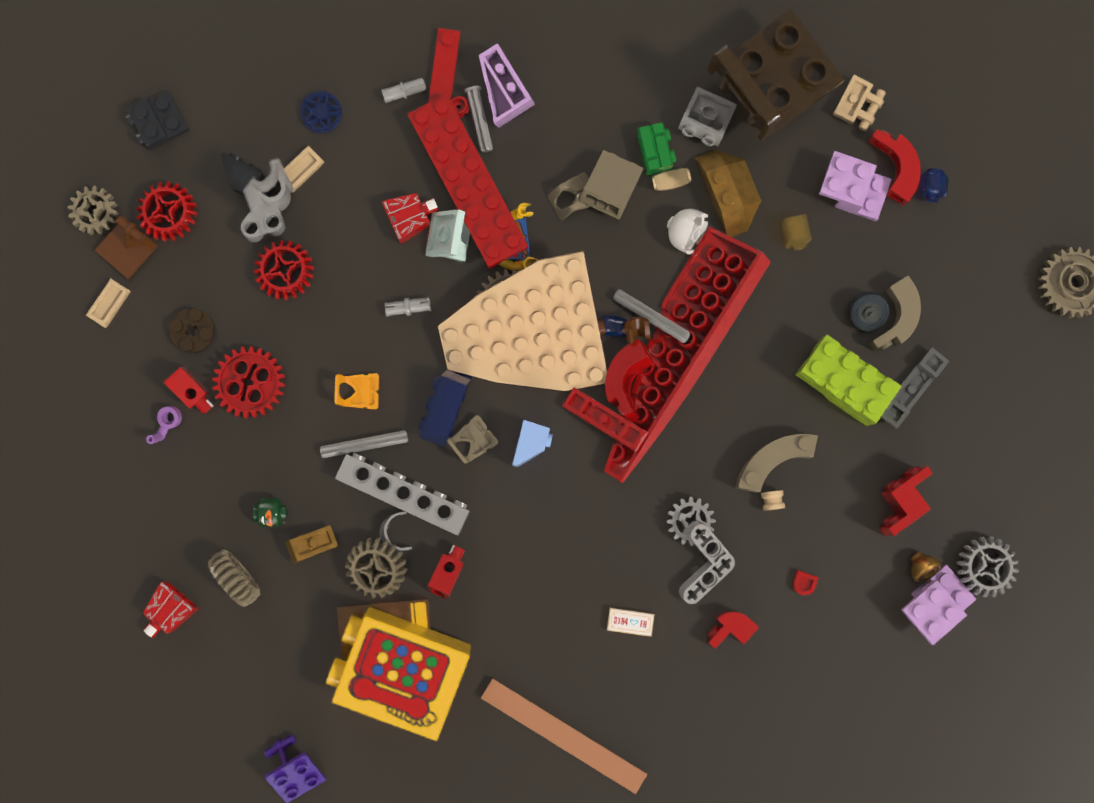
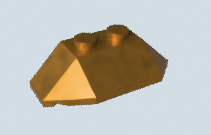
M717 150L695 157L724 233L734 237L747 232L761 203V198L746 161Z

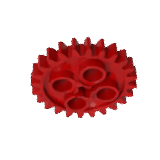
M243 346L241 347V353L233 349L232 357L225 354L224 356L227 361L225 363L218 362L222 367L221 370L214 369V372L219 374V376L212 378V381L218 383L212 390L220 392L215 398L223 399L220 403L221 407L229 405L227 408L228 413L235 409L236 417H239L243 412L245 419H248L250 413L256 419L259 411L265 416L266 408L273 411L272 403H280L276 398L277 395L284 396V393L279 391V389L286 387V384L280 382L286 375L278 373L283 367L275 366L278 359L273 358L270 360V352L263 356L262 348H259L256 353L253 346H250L248 352ZM241 363H246L248 367L244 374H239L237 370ZM257 364V368L253 372V365ZM267 370L269 373L267 380L260 381L258 378L259 373ZM251 379L254 384L247 387L245 380ZM233 384H238L240 387L236 395H231L230 387ZM246 391V398L244 401H241V398ZM254 391H259L261 393L260 400L255 403L252 402L251 394Z

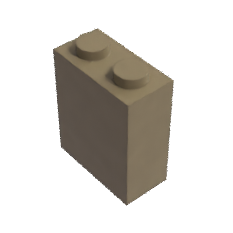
M603 150L583 190L580 202L620 220L639 181L643 168L634 162H629L614 153Z

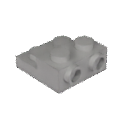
M697 87L678 129L682 130V133L687 137L696 136L702 139V142L707 146H719L737 104Z

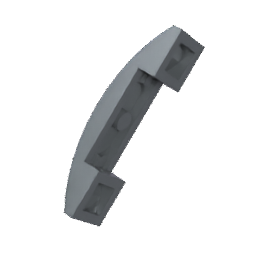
M933 347L930 348L900 384L902 387L881 418L893 428L898 429L910 413L911 408L932 381L939 376L949 363V360Z

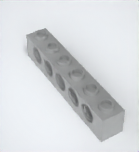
M353 453L352 456L346 454L335 479L459 536L470 513L469 510H466V504L458 500L451 503L445 500L447 495L436 490L433 494L425 491L427 486L417 481H414L412 485L405 481L406 476L395 471L391 475L384 472L386 467L374 462L371 466L364 462L366 458L356 453ZM361 468H366L369 471V476L366 480L361 481L357 476L358 471ZM382 477H386L389 480V487L385 490H381L378 487V481ZM401 487H407L410 490V495L407 499L402 500L399 498L398 490ZM422 496H427L430 499V506L426 509H422L418 505V500ZM443 505H447L451 509V514L448 518H441L438 514L439 508Z

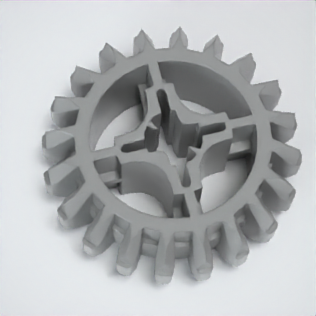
M979 537L978 542L976 540L970 541L971 547L968 545L963 547L967 553H959L963 561H957V565L962 566V569L957 570V574H964L960 581L961 583L968 582L966 585L967 590L973 589L974 595H978L981 592L982 597H987L988 594L991 597H996L997 592L999 594L1005 593L1004 587L1007 589L1012 588L1009 581L1015 582L1017 580L1012 574L1018 573L1019 570L1013 568L1014 564H1018V560L1011 559L1015 552H1007L1010 547L1008 544L1002 545L1001 539H997L994 542L993 537H988L987 540L984 537ZM983 549H992L999 557L991 559L988 554H984ZM975 557L977 560V565L974 569H972V561ZM986 563H992L991 566L988 567L989 571H983L984 568L987 567ZM1001 565H1003V572L1000 577L998 569ZM985 575L988 580H991L992 584L985 586L978 582L976 577Z

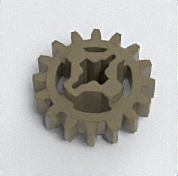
M93 186L92 191L88 187H84V193L77 190L78 197H71L70 200L74 204L68 206V209L73 211V213L68 215L70 219L74 220L72 224L75 227H79V230L83 233L87 230L90 235H93L95 230L97 233L102 234V228L110 230L108 224L110 222L115 223L112 217L113 215H118V212L113 210V208L118 206L115 201H112L114 197L111 194H107L104 188L99 191V188ZM95 197H100V198H102L105 202H102V201L97 202V200L95 199ZM82 219H89L92 224L84 223Z

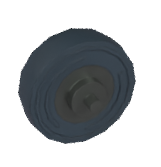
M871 291L862 292L851 301L848 309L849 318L858 329L868 332L875 331L887 321L889 305L885 298L878 293Z

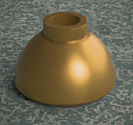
M922 552L915 554L911 558L913 562L911 574L916 582L929 579L941 568L939 560L933 556L924 555Z

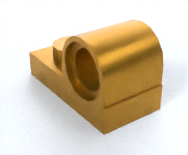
M330 525L285 542L293 564L338 546Z

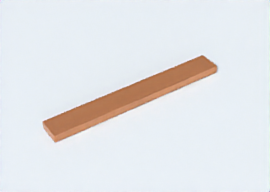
M492 678L481 696V699L634 794L637 793L647 776L646 772Z

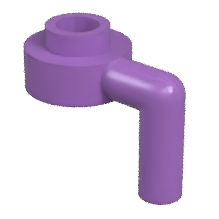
M167 406L159 410L157 420L160 427L157 433L147 436V443L153 444L162 441L169 429L175 428L181 423L182 414L177 407ZM170 413L173 414L174 420L169 418Z

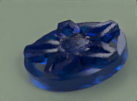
M326 91L311 93L303 100L300 114L304 124L310 130L325 133L333 130L339 124L342 117V108L334 95ZM319 96L318 103H316L314 100H311ZM326 96L325 103H321L323 97ZM329 98H331L337 105H329ZM307 103L314 104V107L310 108ZM305 108H306L309 112H312V113H309L306 118H305ZM331 108L338 109L334 112H330ZM338 115L334 123L331 124V119L329 117ZM312 116H314L315 119L312 120V121H310V122H308L309 119H310ZM327 120L328 127L323 123V121ZM318 121H320V125H321L323 128H316V127H313L312 125H314V124H316Z

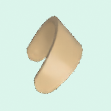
M674 169L654 175L652 177L654 189L669 190L690 183L691 175L689 169Z

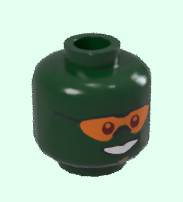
M261 498L257 504L253 505L254 522H258L260 527H278L282 524V520L287 518V506L282 505L279 498Z

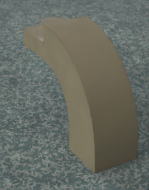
M909 275L885 290L895 306L896 319L893 326L887 332L868 343L873 351L878 348L883 351L893 344L892 341L896 346L902 344L912 335L918 325L921 314V301L918 290Z

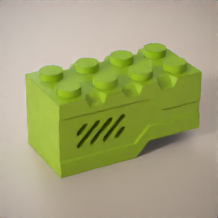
M827 334L817 342L811 355L795 374L865 426L878 422L902 387L891 378L881 374L871 364L865 363L858 355L842 347L839 342Z

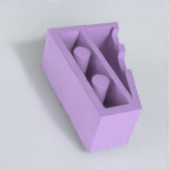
M498 43L479 55L494 124L499 128L534 106L535 103Z

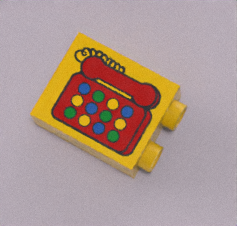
M372 607L368 608L364 619L352 615L342 639L343 642L353 645L349 659L344 661L335 658L326 684L337 688L332 702L437 741L469 659L471 644Z

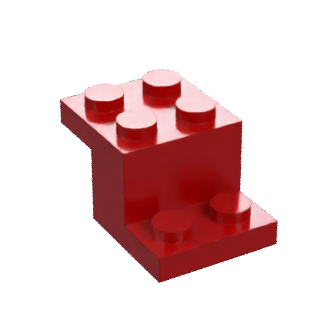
M918 465L911 467L902 473V479L893 480L884 486L886 490L881 495L896 514L895 516L892 514L882 521L884 525L879 530L884 536H895L931 510L915 488L916 485L933 474L928 466L919 467Z

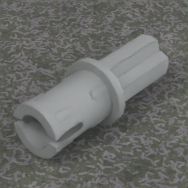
M419 78L403 84L401 81L399 85L381 90L385 103L403 97L407 99L409 95L425 91L426 86L423 78Z

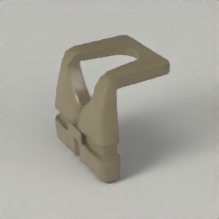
M585 172L558 185L548 194V200L560 220H564L576 210L590 207L580 202L583 190L589 180ZM564 190L575 195L573 204L560 209L557 205V198Z
M479 415L472 418L470 423L466 424L456 435L447 439V442L463 463L471 462L476 457L487 452V449H492L499 443L494 434L487 430V425ZM456 442H470V451L467 456H464L455 445Z

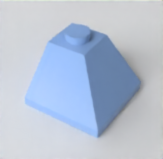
M526 420L523 421L513 467H519L544 452L545 446L550 447L553 434H549L550 428Z

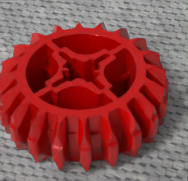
M167 181L164 187L163 183L158 182L157 189L150 185L151 192L143 191V195L146 198H139L138 202L142 206L136 207V210L141 213L136 216L139 221H142L140 227L142 229L146 228L145 233L148 235L153 234V238L156 240L161 236L164 242L168 240V236L172 241L176 240V234L181 238L184 237L182 231L185 229L187 232H190L191 229L188 227V224H195V221L191 218L197 216V212L192 210L197 207L195 202H191L194 197L188 194L186 188L181 189L178 183L172 186V183ZM172 195L180 199L166 202L162 197ZM156 202L157 208L151 213L152 206ZM164 206L169 208L168 212L171 219L167 215H165ZM183 207L182 217L179 221H177V214L182 210ZM168 221L171 227L160 228L154 224Z
M280 240L278 247L275 242H271V250L265 246L263 249L266 254L258 253V257L262 261L254 262L256 266L260 267L254 270V274L261 275L255 281L262 283L260 286L262 291L268 289L266 293L268 296L273 295L275 292V298L279 300L283 293V298L288 300L289 293H291L293 298H297L295 291L299 290L303 294L305 291L302 286L310 287L311 285L306 279L314 278L313 274L308 273V271L315 269L314 266L307 265L313 259L306 257L308 251L306 249L301 251L302 246L300 244L293 248L294 243L289 240L287 246H285L284 240ZM281 254H292L298 257L299 260L296 262L294 260L285 261ZM275 258L276 264L274 268L270 269L269 273H267L270 261ZM281 262L289 268L286 273L287 277L282 272H279L282 267ZM301 267V274L296 282L293 283V274ZM281 278L287 286L278 287L271 284L269 280Z

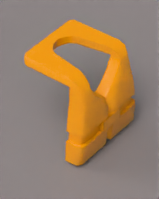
M377 373L366 376L364 374L353 376L336 374L335 404L363 409L364 407H367V409L379 408V394L377 393L379 390V375ZM341 383H347L355 390V393L346 400L339 393Z

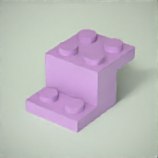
M834 151L819 194L837 200L835 207L876 222L892 179L874 173L877 165Z
M943 565L936 574L911 593L914 599L901 610L927 641L934 645L967 616L964 610L976 598L966 589L965 585L961 583L947 565Z

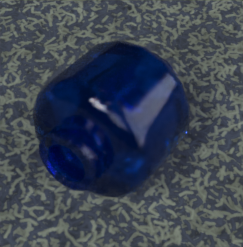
M927 169L920 176L919 195L924 197L927 202H938L939 199L947 195L949 177L941 169Z

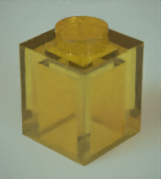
M806 214L785 218L781 222L786 248L793 247L794 250L806 248V244L812 240Z

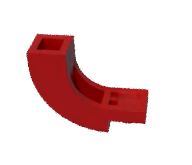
M877 129L868 142L886 153L893 160L896 168L895 179L886 195L904 206L914 195L920 181L921 167L919 157L913 145L903 135L900 134L893 140L888 132Z
M640 339L625 346L614 357L608 368L605 380L608 401L618 409L622 417H626L632 422L640 418L631 398L632 382L641 371L654 364L647 346Z

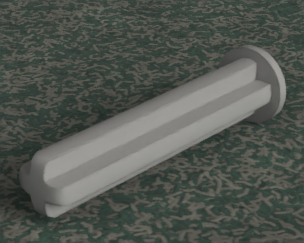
M472 86L464 89V93L468 96L480 151L486 153L492 151L493 147L480 95L481 86Z

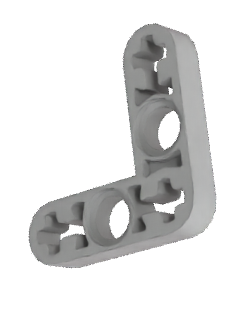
M701 521L690 523L687 528V536L708 561L680 587L679 595L688 604L697 603L735 565L733 556ZM699 529L705 538L701 539L695 531ZM715 542V549L712 552H706L707 545ZM722 559H725V565H722ZM711 572V579L708 582H703L704 574ZM697 582L702 586L701 588L696 585ZM690 589H691L692 592H693V594H692L691 596H690L689 593H688V591H689Z

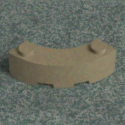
M789 435L764 445L745 463L737 478L735 488L755 493L761 492L762 485L768 474L783 461L791 458H813L818 435Z

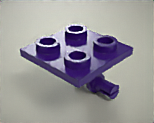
M293 734L283 740L278 739L274 745L264 750L268 759L280 753L283 765L264 776L286 803L326 781L324 774L305 752L292 760L289 759L285 748L297 742Z

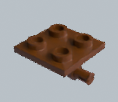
M121 215L115 221L117 223L116 227L94 251L127 279H130L158 246L138 230L137 225L130 223Z

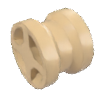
M783 490L761 493V498L764 499L763 511L785 508V503L782 502Z

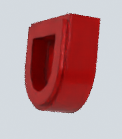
M796 570L792 582L794 591L800 595H810L814 592L819 577Z

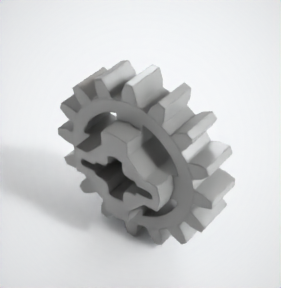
M689 497L688 503L682 498L680 499L681 505L673 504L672 506L675 511H668L667 513L672 516V519L666 520V523L672 524L668 532L674 531L676 534L673 539L676 540L680 537L681 544L689 540V545L693 546L694 543L687 536L688 522L685 521L686 518H691L693 515L694 521H701L711 531H714V528L710 527L711 523L716 522L715 519H710V515L714 511H707L706 509L709 504L706 503L702 506L700 498L693 502V498ZM687 506H692L688 513H680V510H682L683 508ZM700 510L705 516L706 523L699 516ZM676 520L681 522L683 527L682 533L677 528ZM701 533L697 535L700 538L704 537Z

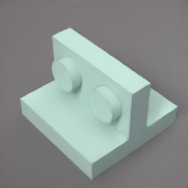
M449 210L432 213L426 256L445 257L465 262L470 232L464 223V211Z

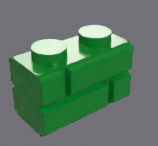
M662 122L637 128L636 135L646 175L671 170L673 163L676 162L674 150L669 149L668 142L671 141L669 129H665Z

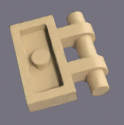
M853 75L833 115L851 125L856 118L860 119L861 123L858 128L865 132L868 126L872 125L875 120L874 115L877 109L881 108L886 93L881 89H878L875 95L870 93L873 84ZM865 101L870 104L866 112L861 110Z

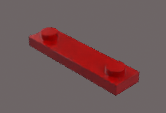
M438 28L428 103L445 94L448 95L450 101L452 99L460 31Z
M576 388L572 389L562 405L568 411L637 452L648 435L647 431Z

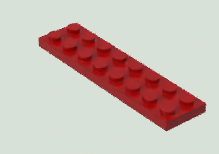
M445 94L408 113L412 125L458 210L465 212L464 223L488 268L490 269L529 249L448 95Z

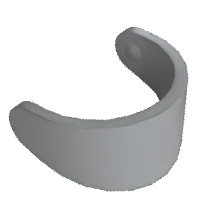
M406 511L392 514L382 522L380 538L383 543L385 540H389L387 526L390 520L397 515L407 514ZM389 540L388 546L392 547L393 544ZM396 547L395 550H396V551L410 550V549H412V547H405V548Z

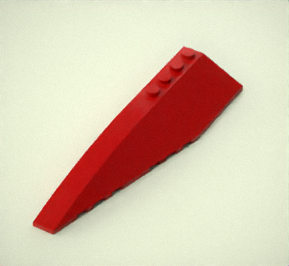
M709 226L661 305V315L689 331L690 336L685 343H682L654 326L656 329L647 346L654 364L637 375L631 392L633 394L631 398L640 416L638 420L632 423L647 431L648 435L637 452L616 440L604 469L605 473L623 483L663 431L704 371L771 262L763 252Z

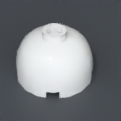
M689 208L683 209L675 216H672L667 223L671 244L684 253H693L694 249L691 248L695 243L699 244L706 232L708 222L704 221V219L708 215L699 210Z

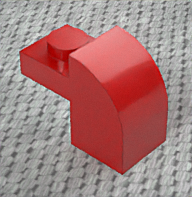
M726 611L715 617L721 625L719 627L714 626L709 631L707 642L716 649L727 635L731 633L741 643L745 644L759 627L742 613Z

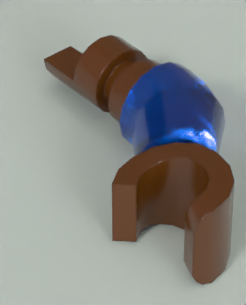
M604 315L601 319H597L600 335L626 337L627 342L631 344L634 342V337L651 339L649 320L645 317H633L627 320L617 315Z

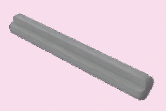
M620 289L614 294L613 299L640 317L647 318L651 324L682 343L688 340L690 333L683 327Z
M403 430L320 447V454L322 458L407 443L408 434Z

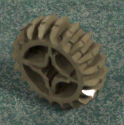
M379 537L376 538L375 542L371 538H368L366 543L360 541L358 547L354 546L351 550L352 553H349L347 556L348 562L345 564V568L349 570L346 576L353 577L350 580V584L356 583V591L363 589L364 596L369 592L372 598H375L377 594L381 598L385 597L386 593L391 595L394 589L398 590L401 586L400 583L405 580L403 574L407 572V568L403 566L406 563V559H400L403 553L402 551H395L396 545L388 546L389 540L381 543ZM373 553L370 560L360 561L363 555ZM392 575V578L388 581L379 582L381 576Z
M221 550L208 561V568L213 577L237 604L245 607L252 604L260 596V588L255 579L231 552Z

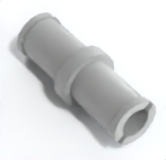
M404 298V301L385 302L386 316L400 314L409 316L415 312L431 311L430 298L411 300L410 298Z

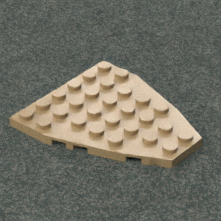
M584 251L537 260L532 265L516 272L504 281H500L479 293L438 325L448 370L498 383L562 391L605 384L607 367Z

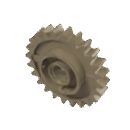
M1072 247L1066 249V252L1062 249L1058 251V255H1051V260L1044 262L1047 268L1040 269L1044 276L1038 278L1039 281L1043 282V285L1039 286L1038 289L1045 291L1041 298H1048L1045 305L1053 304L1052 311L1059 309L1060 316L1068 313V318L1074 317L1075 314L1077 318L1083 317L1084 314L1086 316L1091 315L1092 311H1094V255L1090 256L1089 249L1082 253L1081 247L1076 248L1075 251ZM1072 278L1078 281L1077 288L1072 285Z

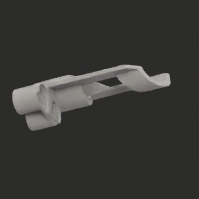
M279 159L269 162L271 165L269 176L262 182L255 180L253 177L243 190L250 213L243 220L241 231L250 242H258L268 233L272 236H279L285 230L281 211L289 205L291 200L290 192L294 188ZM281 189L280 193L275 197H268L272 190ZM272 220H279V224L275 228L269 227V223ZM251 226L258 227L254 234L247 233Z

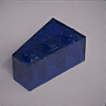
M446 369L441 377H436L433 389L436 391L434 397H429L425 409L429 410L427 417H423L418 430L422 432L419 438L443 447L446 446L448 443L447 439L450 438L456 423L461 404L464 402L468 384L471 383L473 376Z

